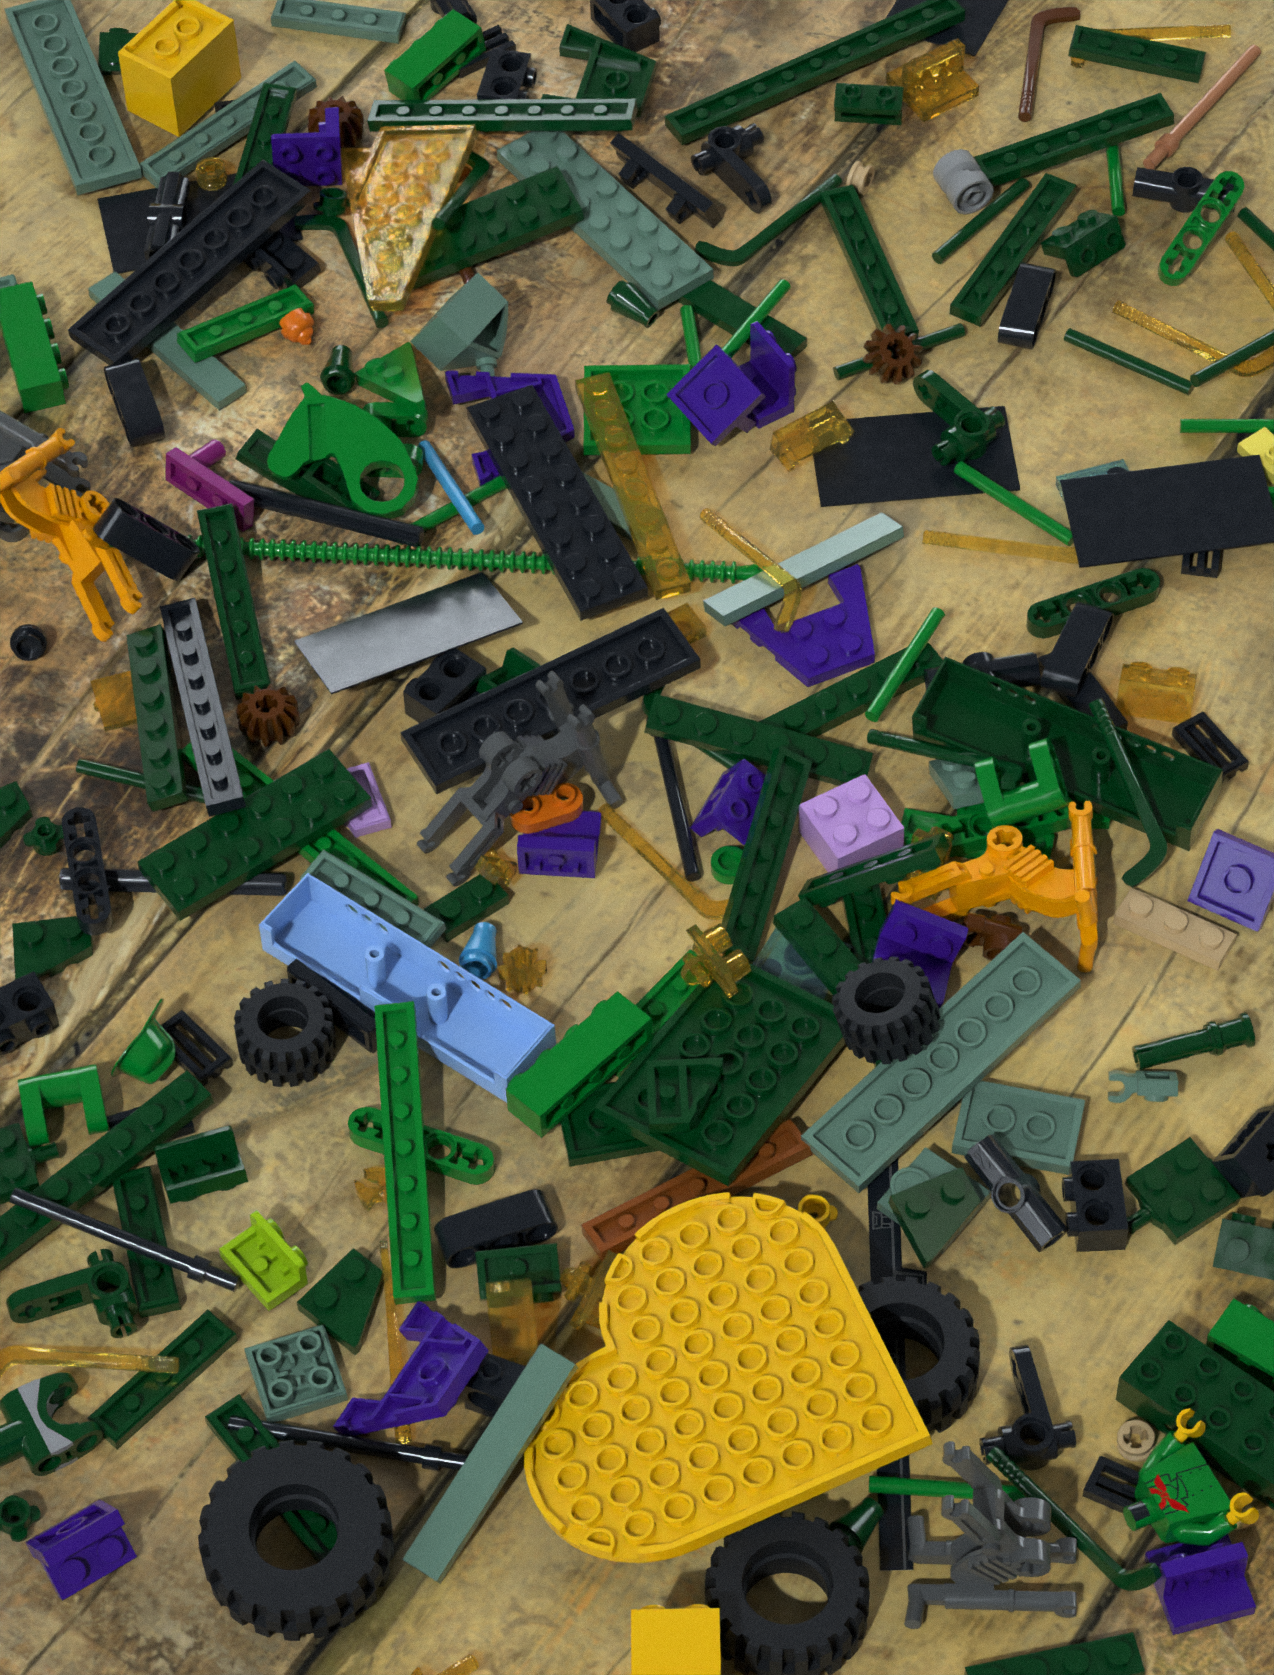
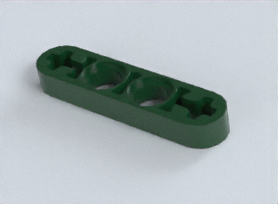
M1139 568L1036 602L1028 609L1027 630L1031 635L1042 639L1061 634L1071 614L1067 607L1071 604H1076L1078 601L1112 612L1114 616L1151 604L1158 598L1159 576L1150 569ZM1104 593H1114L1120 599L1109 603L1103 601L1100 596Z

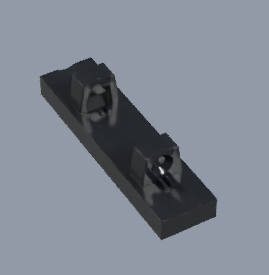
M618 133L610 142L611 146L616 150L618 158L625 163L618 173L623 183L634 189L646 178L672 198V201L666 207V211L675 222L681 224L692 213L711 228H714L722 220L712 201L623 135Z

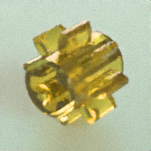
M520 944L517 948L511 950L510 953H502L503 965L498 966L499 979L506 980L507 991L515 990L528 995V992L536 986L542 988V975L547 973L546 960H539L537 948L530 949L522 947Z

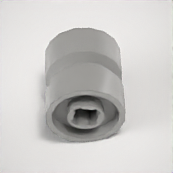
M964 149L951 151L944 155L934 167L933 177L958 213L964 215L974 213L983 208L992 198L994 192L993 185L969 151Z

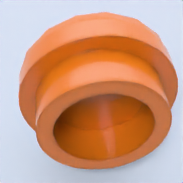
M297 308L280 320L281 334L285 339L302 345L311 344V336L314 332L312 328L314 319L310 313H305L302 308Z

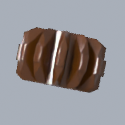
M329 96L327 102L317 101L316 107L309 109L308 133L319 132V122H325V108L339 107L341 151H343L346 145L355 147L356 141L362 139L364 132V116L361 113V109L356 106L355 101L346 102L343 96L338 100H333Z
M891 323L886 324L883 327V331L875 329L871 333L872 340H867L864 343L863 347L869 353L863 357V362L873 364L869 370V375H874L877 371L881 373V383H886L890 377L895 385L900 384L903 377L911 379L915 375L914 368H919L922 364V360L917 355L923 351V346L913 345L912 343L917 338V333H912L908 337L904 335L906 331L905 325H900L895 332ZM889 349L895 351L894 357L897 358L896 360L891 358L892 352Z
M270 682L267 689L261 690L255 685L253 694L243 693L242 703L237 705L236 714L239 730L242 732V735L248 736L251 744L262 740L265 747H267L270 741H276L282 745L283 736L294 737L295 727L299 726L300 712L298 711V701L294 695H289L285 686L275 690Z

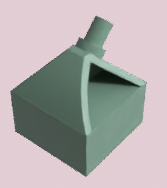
M476 273L447 300L410 342L440 371L476 366L480 372H489L490 376H495L494 369L497 368V359L502 355L506 339L508 301L479 273Z

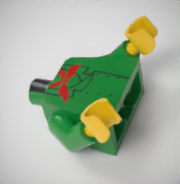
M1189 1408L1182 1410L1177 1415L1176 1424L1178 1430L1176 1432L1172 1430L1168 1432L1153 1448L1139 1470V1480L1134 1493L1137 1502L1124 1507L1123 1515L1132 1531L1151 1524L1160 1540L1165 1543L1179 1541L1183 1544L1210 1546L1235 1530L1239 1521L1249 1525L1255 1523L1259 1518V1511L1253 1507L1241 1513L1243 1507L1250 1504L1253 1498L1249 1494L1241 1492L1233 1496L1230 1501L1194 1442L1186 1443L1185 1440L1188 1437L1197 1438L1205 1432V1422L1202 1420L1196 1423L1192 1429L1186 1428L1187 1421L1195 1414V1411Z

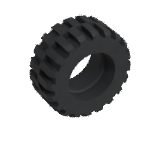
M894 1276L882 1278L880 1284L874 1285L872 1281H868L859 1285V1294L882 1340L905 1338L917 1341L929 1348L939 1360L934 1368L926 1374L914 1379L903 1380L929 1434L933 1429H936L938 1433L943 1432L951 1427L952 1417L960 1419L967 1411L968 1402L973 1400L977 1389L980 1339L978 1330L973 1327L974 1319L967 1309L963 1308L960 1310V1300L949 1292L946 1295L941 1294V1286L932 1282H928L926 1286L919 1284L918 1278L906 1276V1281H895Z
M792 1511V1517H780V1513L768 1517L767 1520L744 1528L742 1532L737 1531L724 1537V1547L719 1546L714 1550L711 1556V1567L707 1568L705 1576V1605L710 1608H720L721 1656L724 1660L734 1658V1669L743 1675H748L750 1671L757 1673L756 1675H820V1672L824 1670L828 1675H832L841 1669L842 1657L849 1660L858 1650V1641L864 1638L867 1629V1617L869 1616V1574L867 1568L862 1565L863 1556L857 1546L851 1545L848 1547L849 1537L838 1528L833 1532L828 1529V1521L819 1517H815L814 1521H809L805 1519V1513ZM779 1573H793L807 1577L819 1585L827 1595L828 1603L819 1614L805 1622L778 1624L758 1615L747 1603L746 1595L757 1582L768 1576Z

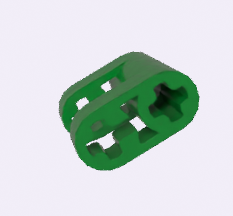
M372 402L362 408L379 419L397 437H419L427 430V410L424 414L419 415L393 402ZM403 443L418 476L422 472L424 453L416 445ZM391 468L374 469L366 475L368 477L403 478L397 471Z
M1049 738L1029 744V753L1037 780L1018 786L1016 789L1007 790L1001 788L1003 773L995 756L975 762L977 779L993 828L1001 825L1010 826L1069 806L1068 793L1058 758Z
M96 1064L18 1079L29 1146L34 1147L50 1143L44 1110L82 1102L89 1135L109 1131Z

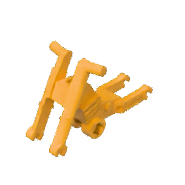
M58 428L48 440L37 447L29 448L25 451L26 454L0 472V503L14 521L29 529L32 539L37 537V540H45L46 543L52 541V544L56 546L60 552L58 555L60 561L68 565L73 572L71 583L92 624L94 636L100 641L106 642L113 635L110 628L114 625V622L94 581L106 570L120 598L121 606L130 614H135L142 607L138 601L143 595L139 592L120 551L115 547H110L93 530V526L109 506L107 499L93 490L86 491L79 497L76 494V490L71 489L69 491V488L66 487L62 489L59 485L54 487L52 483L45 488L38 483L47 473L45 469L47 464L61 454H66L75 444L73 439L66 441L62 437L65 434V430Z
M1085 801L1083 810L1076 809L1075 802H1070L1068 806L1072 830L1070 856L1073 858V869L1054 867V861L1052 859L1048 860V856L1042 855V852L1038 849L1035 850L1033 845L1023 847L1022 834L1017 828L1001 825L993 828L988 833L987 849L982 856L963 863L952 861L907 881L898 882L899 893L891 892V904L893 905L897 899L911 905L915 901L949 888L950 898L922 910L954 921L964 917L971 908L980 906L993 907L996 902L1011 899V902L1014 905L1017 904L1019 909H1024L1026 914L1035 911L1052 918H1063L1076 914L1077 926L1081 937L1077 968L1084 973L1090 972L1093 968L1095 950L1098 943V877H1096L1094 860L1097 848L1094 845L1092 834V803Z

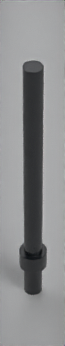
M649 734L654 737L685 878L689 882L697 881L701 875L670 740Z
M17 1187L13 1190L10 1197V1203L188 1273L187 1278L203 1284L205 1281H208L233 1292L236 1291L239 1285L240 1276L212 1266L211 1260L201 1256L189 1257Z
M231 1415L228 1429L238 1431L243 1426H249L253 1429L254 1434L260 1435L248 1418ZM261 1420L262 1425L270 1431L276 1440H294V1443L307 1445L309 1440L324 1443V1448H339L346 1452L422 1464V1469L440 1471V1468L460 1470L469 1456L467 1454L444 1451V1447L426 1444L425 1447Z

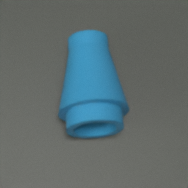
M480 922L474 926L473 933L459 956L460 966L481 980L488 978L497 968V930L495 926L487 922Z

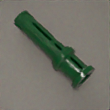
M1244 1012L1240 1013L1238 1018L1216 1024L1215 1021H1209L1203 1025V1029L1142 1045H1135L1132 1047V1053L1135 1063H1139L1136 1067L1141 1071L1152 1066L1208 1052L1211 1055L1219 1056L1223 1055V1051L1242 1045H1246L1247 1048L1254 1047L1255 1033L1248 1014Z

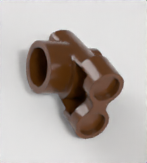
M966 912L963 923H960V925L968 928L967 937L963 945L970 947L975 945L983 946V957L990 961L1022 933V926L1012 924V919L1004 915H995L988 919L984 915Z

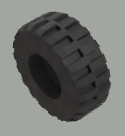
M294 1440L279 1442L280 1447L266 1450L265 1446L251 1451L252 1457L243 1463L241 1460H237L226 1469L228 1477L224 1482L221 1480L215 1482L209 1492L211 1502L202 1508L199 1520L201 1533L198 1535V1544L205 1575L211 1585L213 1595L221 1606L229 1608L230 1615L242 1626L249 1622L254 1625L256 1633L269 1638L273 1635V1632L283 1634L284 1640L300 1641V1635L314 1633V1638L316 1639L329 1635L328 1629L338 1624L345 1628L356 1621L355 1612L360 1608L368 1610L377 1599V1588L385 1586L390 1574L389 1562L394 1557V1539L386 1496L381 1486L373 1482L372 1473L364 1464L357 1463L354 1465L351 1461V1455L339 1448H335L333 1452L325 1450L324 1443L309 1440L306 1446L295 1445ZM309 1510L325 1516L334 1523L337 1531V1541L334 1547L323 1560L311 1567L300 1570H284L268 1564L258 1554L256 1543L261 1531L271 1520L285 1512Z

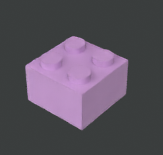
M865 774L799 804V833L827 872L903 847V825Z

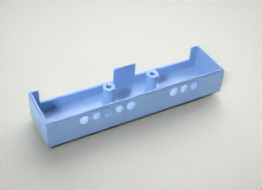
M309 873L301 879L259 924L262 949L286 965H289L297 958L373 1019H375V1005L414 1001L418 1048L506 1103V1088L515 1075L527 1071L535 1064L536 1059L544 1050L552 1049L556 1045L555 1025ZM349 905H351L353 908H355V910L357 911V913L354 912V911L349 907ZM379 923L382 924L387 929V931L383 930L380 927ZM441 962L445 963L449 969L445 968ZM472 981L476 982L481 989L477 988ZM502 999L505 1000L506 1002H508V1003L510 1004L511 1008L508 1007V1006L502 1001Z

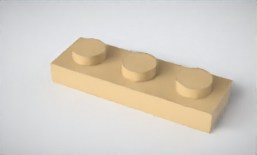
M1132 887L1115 913L1113 924L1217 971H1219L1234 946L1237 935Z

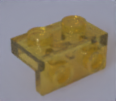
M1145 662L1123 664L1116 707L1122 715L1182 723L1191 718L1197 674H1192L1187 669L1180 667H1170L1167 670L1152 668V665Z

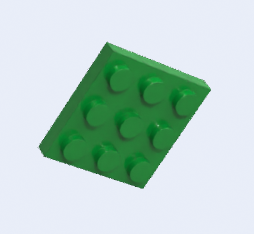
M690 364L584 366V455L691 454L690 420L666 395L690 371Z

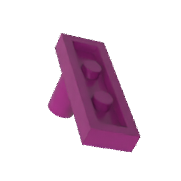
M212 439L190 455H187L177 447L167 452L166 481L206 508L233 504L237 528L242 532L253 526L254 499L208 469L226 456V450L220 441Z

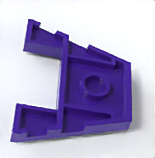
M445 371V380L453 405L485 397L492 399L533 385L565 443L575 438L574 426L556 374L511 373L510 377L490 376L489 372L476 371V376L459 375L458 371ZM487 451L472 454V464L479 486L500 476Z
M858 564L828 575V584L840 602L838 605L778 627L774 626L765 609L762 608L732 623V625L737 629L741 627L750 635V640L758 647L764 646L775 655L776 662L807 687L875 663V651L861 568Z
M417 1301L398 1330L407 1340L419 1341V1345L382 1400L352 1397L333 1425L334 1429L341 1434L356 1436L446 1416L449 1410L457 1403L459 1395L470 1378L478 1371L480 1363L489 1350L480 1339L457 1324H451L443 1315L437 1311L433 1312L423 1302Z

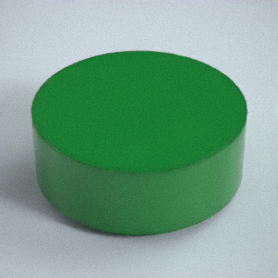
M729 845L720 847L712 854L711 873L717 881L723 884L734 883L743 849Z

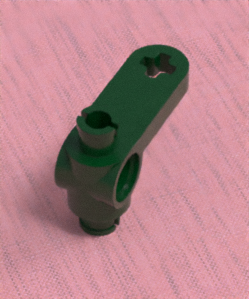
M925 370L914 378L913 387L918 398L951 426L941 433V442L932 447V454L936 461H940L941 465L946 466L952 460L960 462L966 459L972 460L982 457L987 452L988 444L995 440L996 430L1005 425L1002 413L998 410L993 414L996 411V408L993 406L988 408L987 411L982 412L932 370Z
M100 1249L103 1260H99L96 1251L92 1252L87 1257V1263L90 1266L88 1268L19 1289L6 1300L11 1320L22 1324L34 1322L92 1303L99 1322L103 1325H109L113 1338H123L122 1326L125 1327L127 1336L136 1331L137 1326L133 1317L138 1312V1306L125 1266L120 1262L114 1261L113 1253L109 1249ZM108 1288H118L117 1290L110 1293L104 1292Z

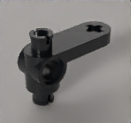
M753 123L745 129L740 125H736L734 127H718L712 130L708 135V140L702 143L701 152L691 156V163L695 171H698L699 175H703L707 171L712 170L755 213H759L772 205V197L767 185L743 161L753 155L756 145L764 142L761 129Z
M1025 1344L1009 1348L1011 1371L1024 1415L1020 1416L1014 1424L998 1427V1436L980 1438L979 1445L981 1456L985 1455L986 1457L994 1447L998 1446L1015 1465L1022 1469L1033 1471L1043 1468L1050 1460L1057 1459L1059 1449L1075 1448L1076 1436L1075 1431L1070 1430L1073 1428L1070 1420L1052 1425L1029 1346ZM1032 1438L1038 1440L1040 1444L1028 1445L1023 1440ZM983 1457L984 1464L989 1465L990 1462Z

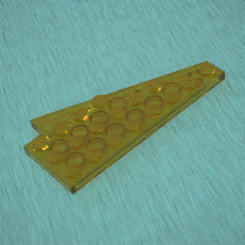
M475 124L380 127L371 148L341 149L366 295L371 311H404L438 231L432 227L431 221L453 195L478 137Z

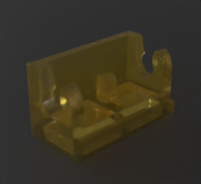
M831 401L774 431L770 450L773 455H776L783 467L788 472H791L803 459L838 441L842 444L848 442L849 437L853 436L854 430L836 404Z
M531 1278L486 1282L492 1355L521 1365H527L538 1348Z

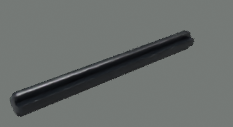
M237 480L228 481L252 497L255 507L413 547L420 546L423 542L424 529L419 526Z
M62 868L60 871L59 883L62 890H72L69 868ZM105 869L108 891L157 893L137 869ZM260 873L226 894L284 896L287 892V877L284 873ZM88 880L83 882L79 888L83 891H92L98 888L100 883L95 880Z

